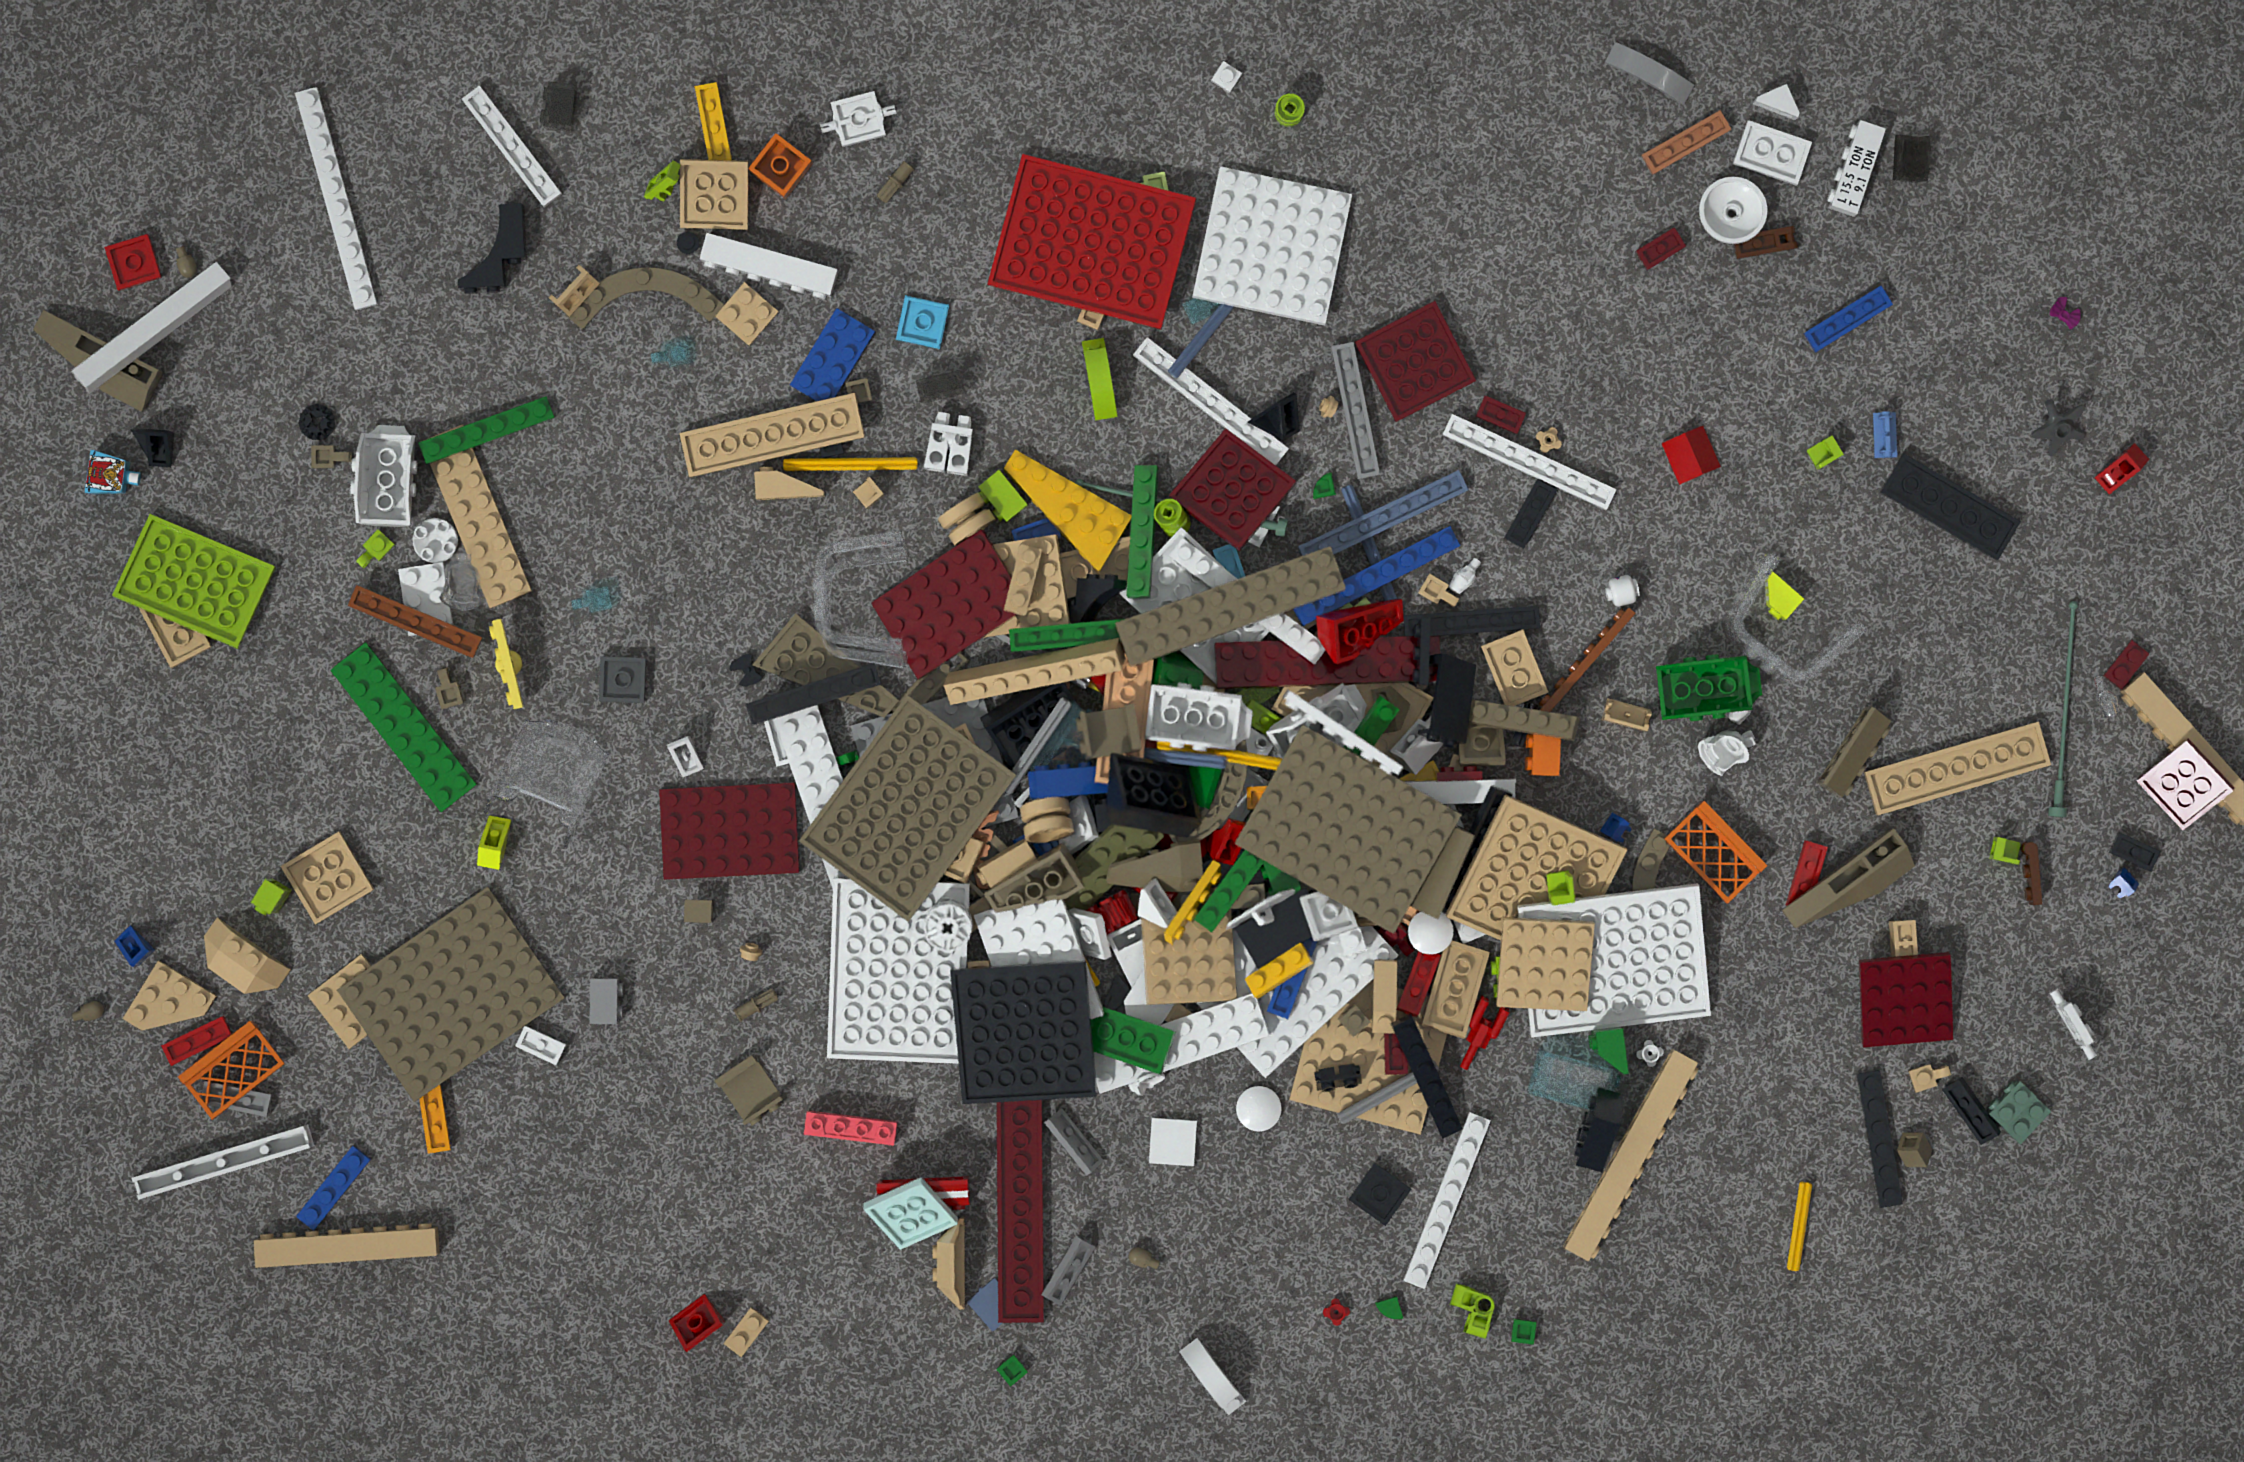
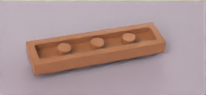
M1721 110L1641 156L1651 174L1654 175L1732 129Z

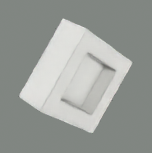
M1223 61L1211 81L1230 93L1242 73Z

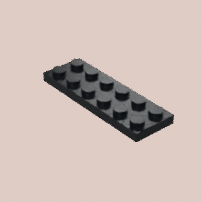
M1904 453L1900 456L1880 491L1882 495L1996 561L1999 560L2021 522Z

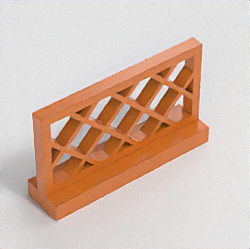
M1701 801L1664 838L1726 904L1767 867L1766 863L1705 801ZM1695 815L1702 820V830H1690V820ZM1677 832L1686 833V846H1677L1671 838ZM1690 833H1702V846H1690ZM1706 833H1715L1718 836V846H1706ZM1680 848H1685L1686 854ZM1690 849H1702V862H1693L1690 859ZM1706 849H1718V862H1705ZM1721 849H1730L1734 853V863L1721 862ZM1737 857H1738L1743 863H1737ZM1705 865H1718V878H1709L1705 874ZM1721 865H1734V879L1721 878ZM1737 865H1746L1752 873L1746 879H1737ZM1712 881H1718V887ZM1721 881H1734V891L1728 897L1721 891ZM1737 881H1743V882L1737 887Z
M249 1021L180 1074L178 1078L189 1089L208 1116L214 1120L285 1065V1063L261 1033L255 1022ZM257 1035L262 1042L261 1051L248 1050L249 1040ZM245 1044V1050L239 1049ZM235 1051L244 1052L243 1065L230 1064L231 1054ZM248 1053L260 1054L258 1067L246 1066ZM264 1054L272 1055L278 1062L271 1069L262 1068ZM227 1058V1063H221ZM217 1065L226 1066L224 1079L212 1078L213 1068ZM230 1067L242 1068L240 1081L228 1080ZM246 1068L258 1070L257 1080L253 1083L244 1082ZM262 1070H263V1071H267L266 1073H264V1074L261 1076V1071H262ZM209 1072V1077H208V1078H207V1077H203L204 1075H206V1074ZM199 1079L208 1080L206 1094L198 1093L192 1085ZM212 1081L224 1082L222 1095L210 1094ZM227 1083L240 1084L239 1094L235 1097L226 1096ZM243 1084L249 1085L243 1090ZM209 1096L222 1098L221 1107L214 1113L208 1106ZM225 1098L231 1099L225 1104Z

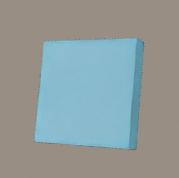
M905 295L896 340L940 349L950 305Z

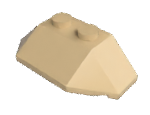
M218 917L204 935L207 968L244 994L279 988L291 971L290 968Z
M959 1217L958 1224L950 1227L937 1240V1245H933V1259H937V1268H933V1281H937V1287L960 1310H964L965 1217Z

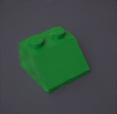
M1173 652L1154 659L1151 685L1178 687V683L1191 685L1193 690H1200L1204 673L1186 656Z
M1614 1027L1591 1030L1592 1035H1588L1589 1048L1594 1050L1598 1056L1622 1074H1629L1623 1028Z

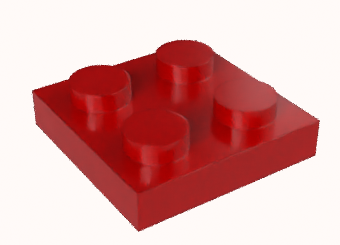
M149 234L104 247L118 291L162 278Z

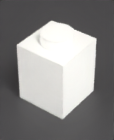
M1360 927L1338 934L1346 958L1368 951Z

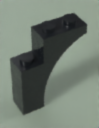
M522 203L499 204V228L490 253L475 270L458 279V288L464 290V294H477L479 289H487V293L501 292L500 288H506L505 261H508L510 265L522 264L521 260H527L525 212Z
M1086 574V578H1077L1076 601H1067L1070 623L1094 622L1099 611L1113 596L1127 590V580H1119L1118 575L1105 574L1104 579H1100V575ZM1072 647L1055 648V651Z

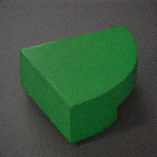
M1331 473L1324 475L1317 481L1313 490V500L1336 495Z
M856 750L836 757L838 765L841 766L859 760V755Z
M1397 1296L1375 1302L1378 1310L1384 1316L1391 1319H1404Z

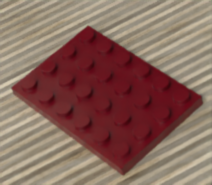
M984 530L978 531L871 602L917 679L923 678L1018 615L1004 611L1012 575Z
M795 783L659 789L664 880L800 873Z

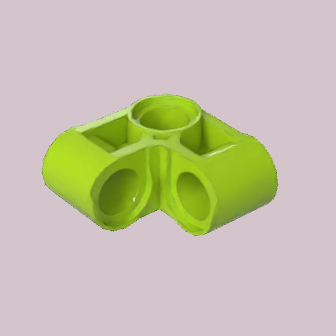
M1456 1283L1449 1305L1470 1311L1463 1332L1486 1339L1495 1306L1493 1298L1487 1293ZM1481 1299H1488L1490 1306L1486 1310H1481L1478 1307V1302Z

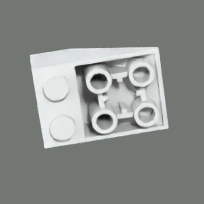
M1141 918L1107 935V939L1131 987H1133L1144 969Z

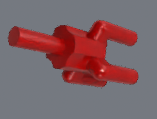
M1483 995L1479 998L1478 1006L1475 1012L1472 1013L1469 1024L1471 1029L1466 1040L1471 1044L1460 1064V1067L1465 1070L1469 1069L1478 1048L1486 1049L1491 1038L1496 1039L1499 1036L1510 1013L1508 1007H1500L1493 1022L1484 1018L1483 1015L1489 1004V998Z

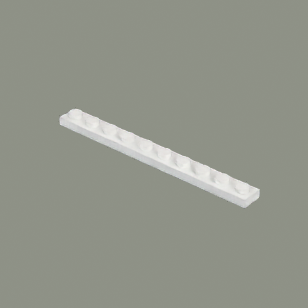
M317 87L296 92L297 103L354 309L357 311L378 305L319 90Z

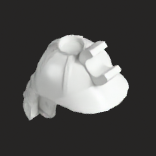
M1727 730L1715 736L1703 738L1698 744V750L1706 766L1717 775L1723 776L1725 771L1734 764L1745 763L1749 760L1747 748L1754 746L1756 742L1751 730L1742 735L1737 731Z

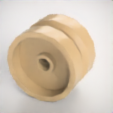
M979 493L958 503L938 518L943 529H949L958 525L949 533V538L954 546L962 543L978 531L985 530L988 525L996 520L989 509L975 514L985 503Z
M1050 797L1028 802L1020 808L1022 821L1027 823L1023 828L1027 842L1047 843L1064 839L1074 833L1072 819L1067 817L1071 811L1069 801L1066 798Z

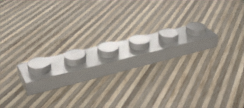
M1354 342L1331 346L1357 479L1378 476L1380 471Z

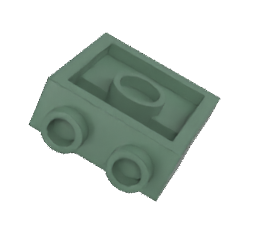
M2017 1080L2015 1083L2011 1081L2003 1089L2005 1093L2000 1099L1995 1098L1988 1105V1114L2021 1145L2051 1111L2021 1081Z

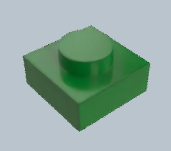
M1513 1318L1511 1342L1534 1345L1537 1322Z
M1014 1354L996 1368L1010 1387L1028 1373V1370Z

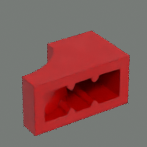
M2134 443L2118 455L2115 460L2094 478L2108 494H2111L2138 473L2150 459Z
M1229 818L1221 829H1216L1212 832L1205 847L1214 861L1234 865L1241 850V847L1236 845L1235 842L1246 822Z

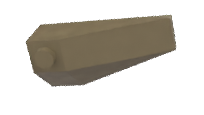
M1200 841L1176 842L1170 844V849L1161 852L1155 849L1150 851L1151 855L1140 859L1135 856L1109 865L1106 882L1107 884L1144 888L1152 879L1156 878L1164 891L1177 893L1191 892L1203 876Z
M1063 842L986 891L984 896L995 913L1036 903L1042 904L1046 901L1066 899L1083 889L1085 885L1076 861Z

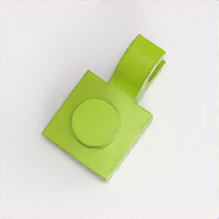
M377 529L362 545L367 551L356 562L365 568L374 558L381 561L395 544Z

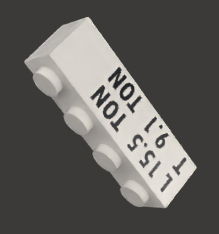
M1862 120L1857 122L1856 125H1852L1848 136L1852 138L1849 147L1845 146L1841 159H1844L1842 168L1838 167L1834 180L1837 181L1835 189L1831 188L1827 201L1830 202L1829 209L1853 217L1858 214L1886 128Z

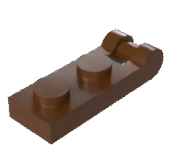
M1795 226L1761 231L1746 242L1733 244L1736 260L1798 249V242L1794 238V233H1796ZM1785 235L1786 243L1781 244L1779 236Z
M2024 842L2021 844L2020 850L2025 855L2026 865H2023L2022 868L2023 877L2027 878L2028 885L2024 889L2025 900L2029 901V905H2042L2038 847L2034 842Z

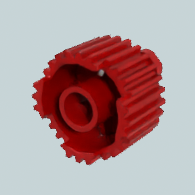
M1125 890L1113 895L1115 900L1109 897L1098 903L1100 908L1096 904L1085 910L1102 915L1105 922L1106 935L1137 919L1135 915L1137 911Z

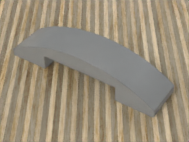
M1615 42L1605 60V63L1634 76L1682 105L1685 104L1694 87V84L1666 66Z

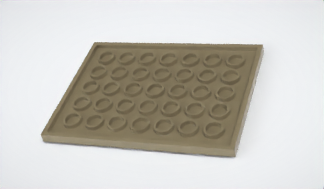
M906 695L808 827L799 842L909 922L1017 775L910 696Z
M1302 724L1235 844L1394 934L1459 821L1461 814Z
M489 887L480 891L337 989L414 1102L565 999Z

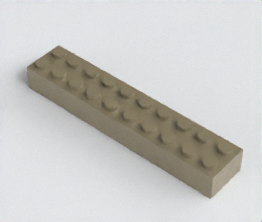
M1331 546L1122 620L1115 623L1131 668L1341 593L1346 590Z

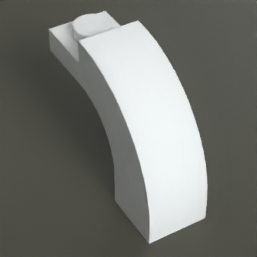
M1198 1338L1179 1351L1206 1390L1228 1415L1246 1402Z

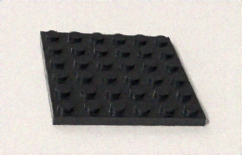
M1086 961L950 970L962 1104L1096 1097L1098 1095Z

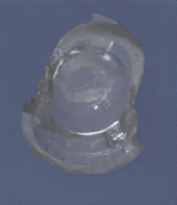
M457 553V561L446 564L444 568L445 585L439 599L452 609L462 611L476 609L480 606L483 599L480 589V574L477 568L471 565V554Z

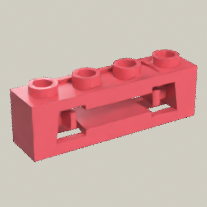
M808 1110L806 1112L804 1135L894 1146L898 1121Z

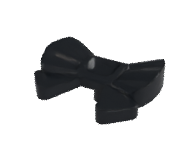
M752 654L742 655L736 662H731L730 671L742 669L745 674L739 682L740 686L748 687L761 681L762 676L755 671L752 665Z

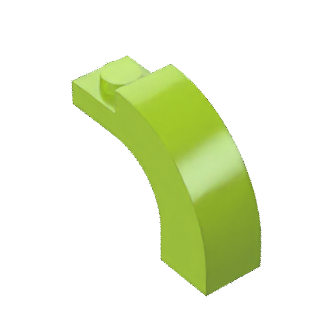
M1104 338L1082 341L1095 421L1118 417Z

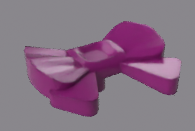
M2059 297L2057 302L2052 305L2049 314L2052 317H2058L2059 320L2066 322L2069 329H2073L2080 322V309L2078 308L2071 313L2065 310L2067 297Z

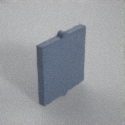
M995 1277L983 1288L980 1287L978 1289L979 1292L967 1301L968 1305L992 1332L1002 1324L998 1323V1281Z

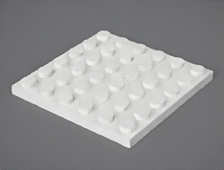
M1220 166L1192 298L1325 326L1352 194Z

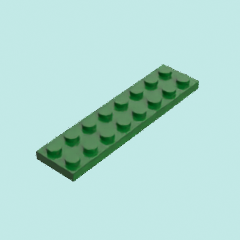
M367 642L330 670L441 813L477 786L474 779Z

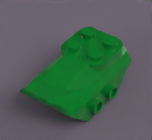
M1719 654L1705 656L1706 660L1697 661L1696 657L1683 658V663L1656 666L1662 720L1689 717L1691 722L1703 720V715H1712L1713 719L1726 718V713L1753 710V703L1762 695L1759 668L1750 664L1747 661V656L1719 659Z

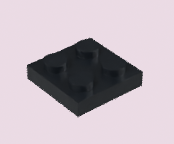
M1374 1162L1348 1200L1386 1226L1411 1191V1188Z

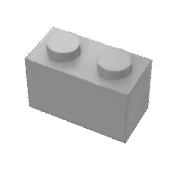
M590 978L589 1024H619V1019H623V1006H619V997H623L624 985L620 983V978Z

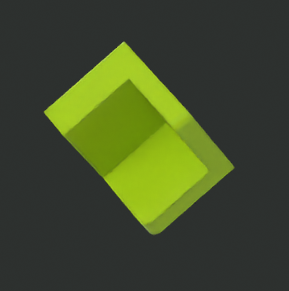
M1833 435L1807 450L1817 470L1844 455Z
M1994 837L1989 859L2019 865L2020 860H2017L2020 842Z
M1567 870L1547 873L1548 899L1552 906L1575 903L1573 877Z

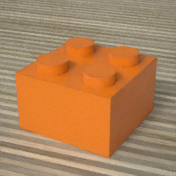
M775 133L748 170L786 200L811 168L813 162Z
M1536 734L1526 735L1525 748H1529V757H1525L1524 769L1528 771V775L1559 776L1561 739Z

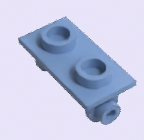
M1896 412L1873 413L1874 458L1897 457Z

